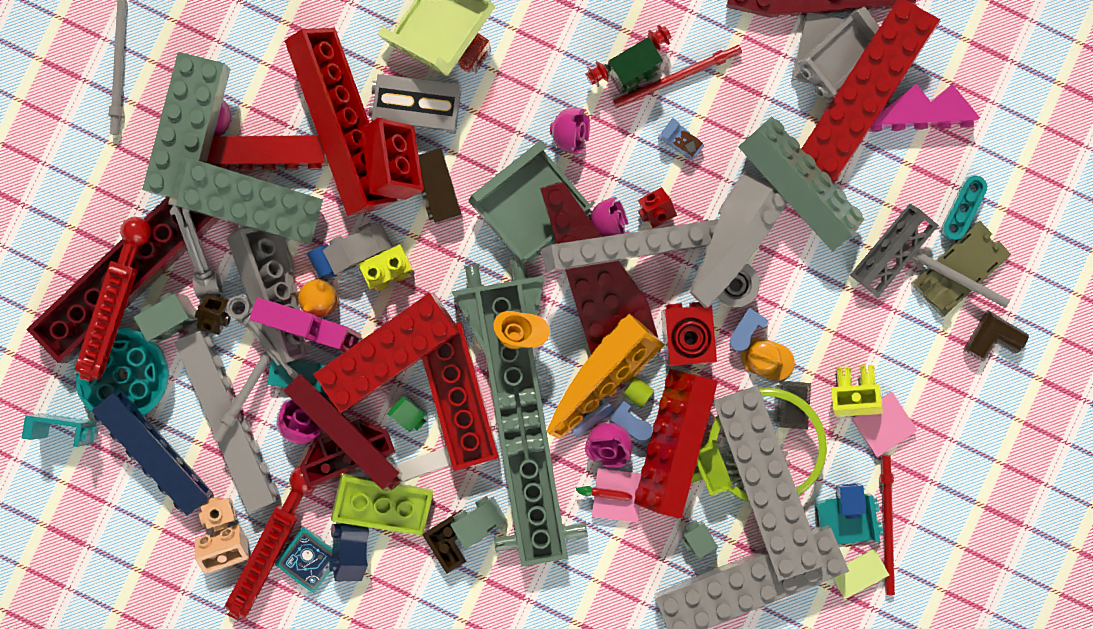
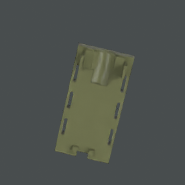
M977 221L967 230L962 238L956 240L936 261L980 284L1012 254L1000 241L994 243L990 238L992 233L981 221ZM967 235H970L962 243H960ZM952 250V252L944 259L943 257L946 256ZM927 267L911 284L937 313L944 317L972 290L935 270L926 274L931 269Z

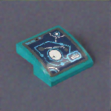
M303 526L276 560L275 565L296 582L315 593L330 573L329 560L332 557V547L323 542L321 537Z

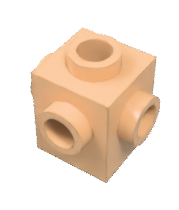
M218 496L208 499L206 505L200 506L202 512L199 513V518L202 526L206 525L207 529L214 528V531L218 532L229 528L228 523L238 521L232 498L220 500ZM219 511V516L216 518L215 513Z

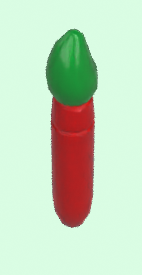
M591 486L576 487V491L583 496L592 495L621 501H628L633 498L631 494L624 491L592 488Z

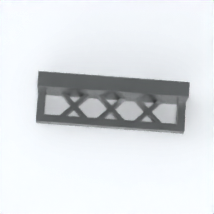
M909 203L852 271L850 276L876 297H879L939 225L922 210ZM924 220L929 223L923 232L918 233V227ZM912 240V246L908 250L902 251L903 244L906 241ZM896 258V265L891 269H887V263L891 259ZM881 276L880 284L875 289L871 287V282L876 277Z

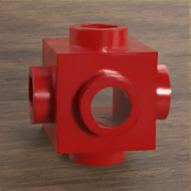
M662 187L638 199L641 208L638 210L642 221H648L652 228L677 216L671 198Z

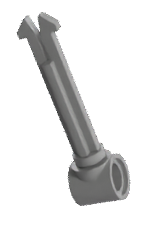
M172 206L170 214H175L195 269L193 288L196 297L203 299L206 294L213 296L222 295L223 288L218 272L211 271L207 264L189 212L190 210L182 208L184 221L180 209Z
M242 296L232 297L226 306L228 315L236 319L240 325L248 328L278 366L282 364L287 373L295 379L299 374L289 363L283 362L262 324L249 320L253 309L250 300ZM245 304L244 312L238 315V307Z

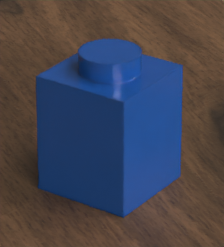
M862 484L836 485L838 510L841 515H845L846 519L860 518V514H866L864 486Z

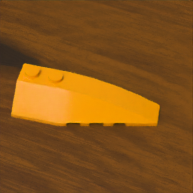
M630 314L623 318L612 333L604 337L602 343L584 363L569 385L546 430L547 433L561 439L583 420L582 415L584 413L596 410L600 406L599 401L606 395L613 396L617 392L616 387L624 380L627 383L631 381L665 344Z

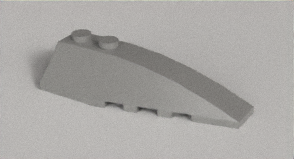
M748 172L742 173L719 209L720 217L711 231L713 234L709 245H706L703 264L699 265L689 292L704 308H708L741 271L766 238L788 204L769 181Z
M252 228L240 229L227 237L239 275L252 306H254L258 297L300 310V306H297L295 295L298 293L297 284H294L293 272H295L294 263L285 238ZM262 324L284 363L306 357L304 338Z

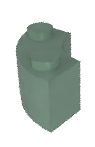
M486 495L475 502L476 506L469 512L463 510L453 516L455 521L451 523V527L464 549L489 535L488 532L493 528H499L507 521L494 496L488 499Z

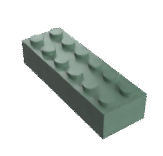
M182 52L177 53L142 188L143 191L170 198L181 158H191L207 163L231 70L225 63Z
M771 116L738 146L831 251H834L852 237L865 220L861 211L857 207L852 206L847 200L846 194L834 186L829 175L822 172L816 166L813 157L806 154L800 148L799 142L794 137L789 136L779 120Z
M181 158L168 204L297 242L311 244L323 199L195 159Z

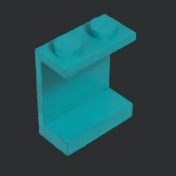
M44 413L25 415L21 439L35 440L47 438L50 424L76 427L73 446L80 447L94 444L98 437L99 429L96 427L97 421Z
M865 493L866 514H860V518L846 519L845 515L839 513L837 498L814 501L818 527L829 525L838 545L873 540L876 543L881 542L880 535H883L881 521L877 522L876 512H879L878 500L872 494Z

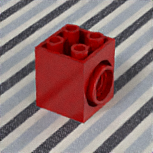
M691 302L689 307L684 308L682 303L666 305V309L661 310L666 366L717 362L712 305L708 308H704L699 302ZM686 332H690L693 335V342L690 345L684 341Z

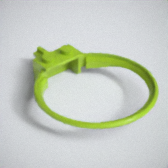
M759 388L762 397L782 398L798 406L805 412L815 427L818 437L817 462L806 481L796 488L798 496H800L815 483L825 464L827 439L823 424L812 407L797 395L777 388ZM717 415L707 444L700 448L697 459L698 466L695 467L691 484L704 479L710 496L728 491L736 497L749 502L746 491L738 486H735V488L731 486L733 484L715 442L721 428V422Z

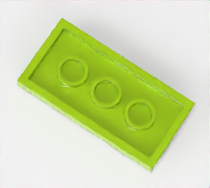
M341 474L331 521L423 536L434 491L429 488L399 484L392 491L390 489L384 491L370 478Z

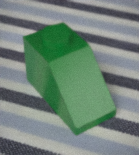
M408 395L403 396L387 412L388 416L409 432L413 429L418 431L427 422L424 419L427 413Z

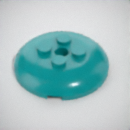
M118 328L101 379L94 378V381L89 382L80 379V373L75 372V387L81 401L90 411L117 388H120L139 411L146 415L158 405L167 389L169 379L167 360L156 342H147L142 332L128 328ZM123 368L128 373L127 380L125 381L120 378V371Z

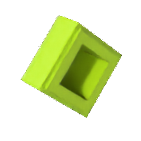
M635 376L622 395L639 408H642L654 392V389Z

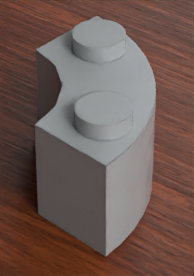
M367 223L358 228L359 232L346 238L338 236L329 241L330 245L323 249V252L335 275L357 267L356 264L393 248L382 224L372 225Z

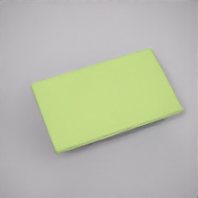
M874 548L846 563L849 572L835 577L833 580L845 600L889 576V573Z

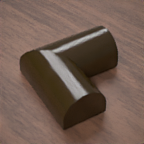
M986 310L963 350L985 362L996 343L1014 354L1019 353L1026 345L1029 334Z
M463 509L422 534L446 574L467 562L455 543L458 537L451 527V523L455 521L453 516L463 511Z

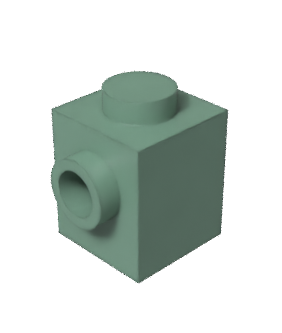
M694 520L685 526L686 530L682 532L685 538L681 541L688 552L693 550L698 559L719 548L702 520L700 522Z

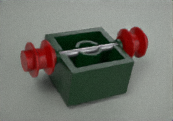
M658 24L657 31L648 30L647 38L608 60V64L603 65L596 61L595 68L591 69L587 66L588 72L585 73L587 80L591 85L595 84L599 87V81L603 79L608 82L610 76L621 94L624 91L627 93L634 91L644 79L647 82L659 75L658 72L661 70L660 68L663 63V59L657 50H661V44L663 43L670 45L669 39L672 37L666 26L661 27Z

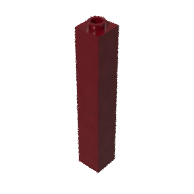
M299 374L283 390L382 490L387 491L390 489L392 491L402 481L400 477L403 473L343 413H339L337 408L305 376Z

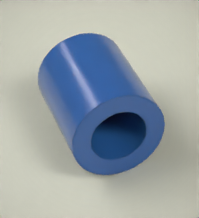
M328 244L307 253L318 278H324L325 281L338 276L334 274L323 252V249L329 246Z

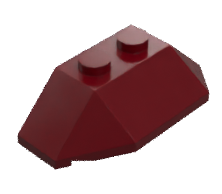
M361 419L352 421L387 458L396 453L387 430ZM326 433L318 435L313 440L300 465L307 488L339 480L341 474L351 475L362 470Z

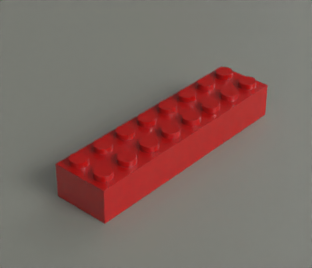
M309 28L297 31L285 39L284 42L347 216L381 210L398 201L396 198L374 195L369 192L360 129L368 124L369 120L336 28Z

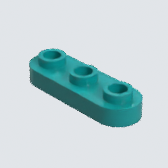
M975 175L964 180L941 226V231L945 238L957 240L966 234L987 192V182L983 177ZM971 184L976 186L975 192L970 190ZM961 204L966 207V211H965V212H961V210H960V205H961ZM951 225L956 227L955 233L950 231Z

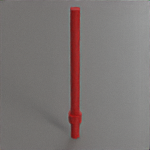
M738 44L725 51L719 50L714 52L707 59L614 99L613 103L617 109L711 66L724 64L727 59L741 54L742 49Z
M882 455L880 483L883 487L885 568L889 573V576L885 577L886 595H895L892 504L894 474L891 469V455Z

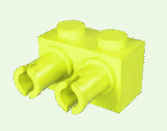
M401 244L358 264L369 289H376L377 292L390 287L389 282L396 279L398 282H401L411 277L410 273L414 271Z
M866 365L860 366L861 385L852 386L851 367L844 366L845 376H843L842 367L836 368L838 387H832L833 411L836 417L883 414L882 391L880 384L875 383L874 365H868V374Z

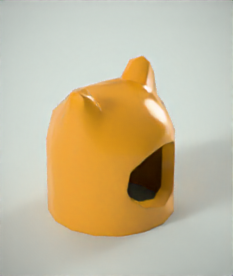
M320 279L310 280L300 288L298 303L304 312L317 317H326L337 309L339 294L336 288L329 282Z

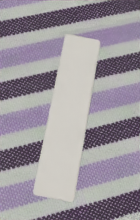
M447 447L395 464L403 473L400 477L402 481L452 465Z

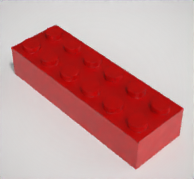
M429 292L314 373V376L339 413L347 412L461 331L436 294Z
M462 322L456 323L461 331L422 359L453 471L500 457Z
M669 368L665 379L663 395L659 401V410L653 424L651 440L647 446L646 459L641 469L639 485L635 492L634 504L658 514L682 519L718 381Z

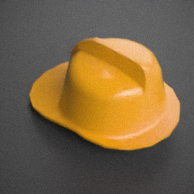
M505 311L500 313L493 323V330L505 347L510 349L521 347L536 348L543 345L550 336V326L546 320L534 314Z
M751 339L749 347L742 351L740 356L746 370L770 380H783L790 376L794 370L795 360L792 352L787 347L768 339Z

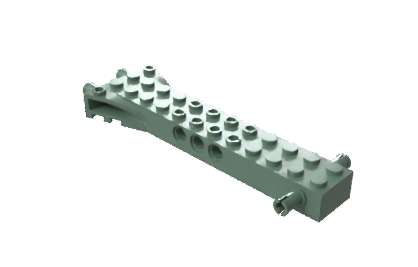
M515 257L510 259L514 277L512 281L484 286L481 283L479 264L472 265L473 275L471 266L468 265L464 266L468 287L451 292L486 356L516 531L514 535L494 537L495 551L497 553L499 551L517 549L520 555L521 567L568 559L566 542L569 539L588 537V532L584 530L587 529L586 522L568 526L562 524L533 348L521 347L510 349L505 347L493 330L495 318L505 311L538 316L544 276L527 277L525 263L522 265L519 262L520 266L518 267Z

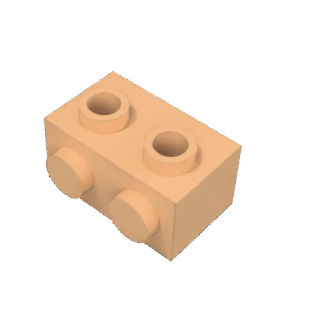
M239 524L195 539V560L204 574L249 559L248 539Z

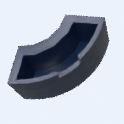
M338 522L332 524L331 537L333 538L332 557L329 560V570L333 572L335 581L363 580L368 567V527Z

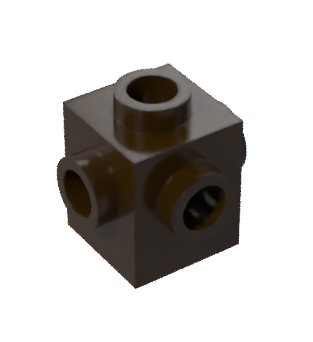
M206 294L195 312V318L198 319L197 329L220 335L223 328L228 327L231 320L226 310L229 300Z

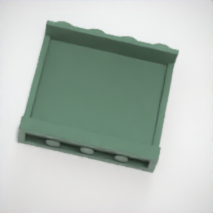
M542 140L474 192L468 201L522 265L528 260L530 263L534 262L541 256L539 251L542 248L556 243L540 188L563 181L587 216L592 213L591 208L595 204L594 201L588 203L546 154L545 149L547 146Z

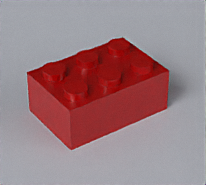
M378 117L361 127L370 194L407 200L424 191L414 125Z

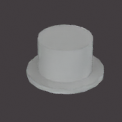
M745 264L717 298L723 304L730 307H743L750 304L757 297L760 289V279L757 272L749 264Z

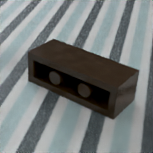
M442 149L420 154L419 161L424 191L421 194L423 199L427 198L429 202V207H426L429 220H434L435 224L438 225L463 217Z

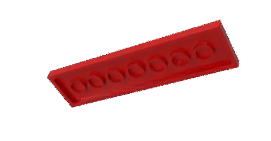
M907 0L896 1L801 148L806 154L812 156L816 166L822 172L827 173L835 182L941 22V19Z

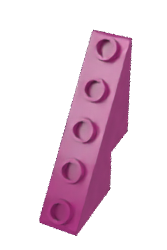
M915 84L881 112L869 132L882 131V128L891 127V131L905 130V127L914 126V130H924L932 125H937V129L951 128L953 124H960V128L974 127V122L979 120L980 116L953 84L945 88L931 101Z
M258 297L249 320L341 352H345L357 344L362 335L347 326Z

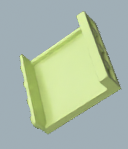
M414 0L393 32L382 26L378 35L393 48L448 76L496 6L490 0Z

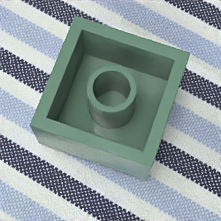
M172 292L161 296L159 303L153 306L148 304L138 310L139 314L133 317L147 342H162L198 320L195 318L196 310L188 296L178 293L172 294Z

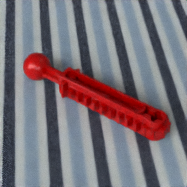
M130 217L120 226V235L124 240L118 262L110 261L75 365V372L80 373V379L90 382L94 381V378L101 379L104 374L138 269L132 268L138 246L146 243L151 236L150 225L141 217Z
M300 466L291 472L289 483L292 489L283 506L278 505L275 507L225 603L224 608L229 610L227 616L235 620L239 619V617L245 619L249 614L299 518V515L295 514L297 507L304 495L312 493L317 488V486L307 488Z

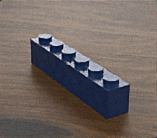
M117 388L91 410L95 420L110 431V436L115 442L123 445L127 455L142 466V471L147 477L154 479L158 489L173 500V504L179 512H184L188 516L209 499L212 490L120 388Z

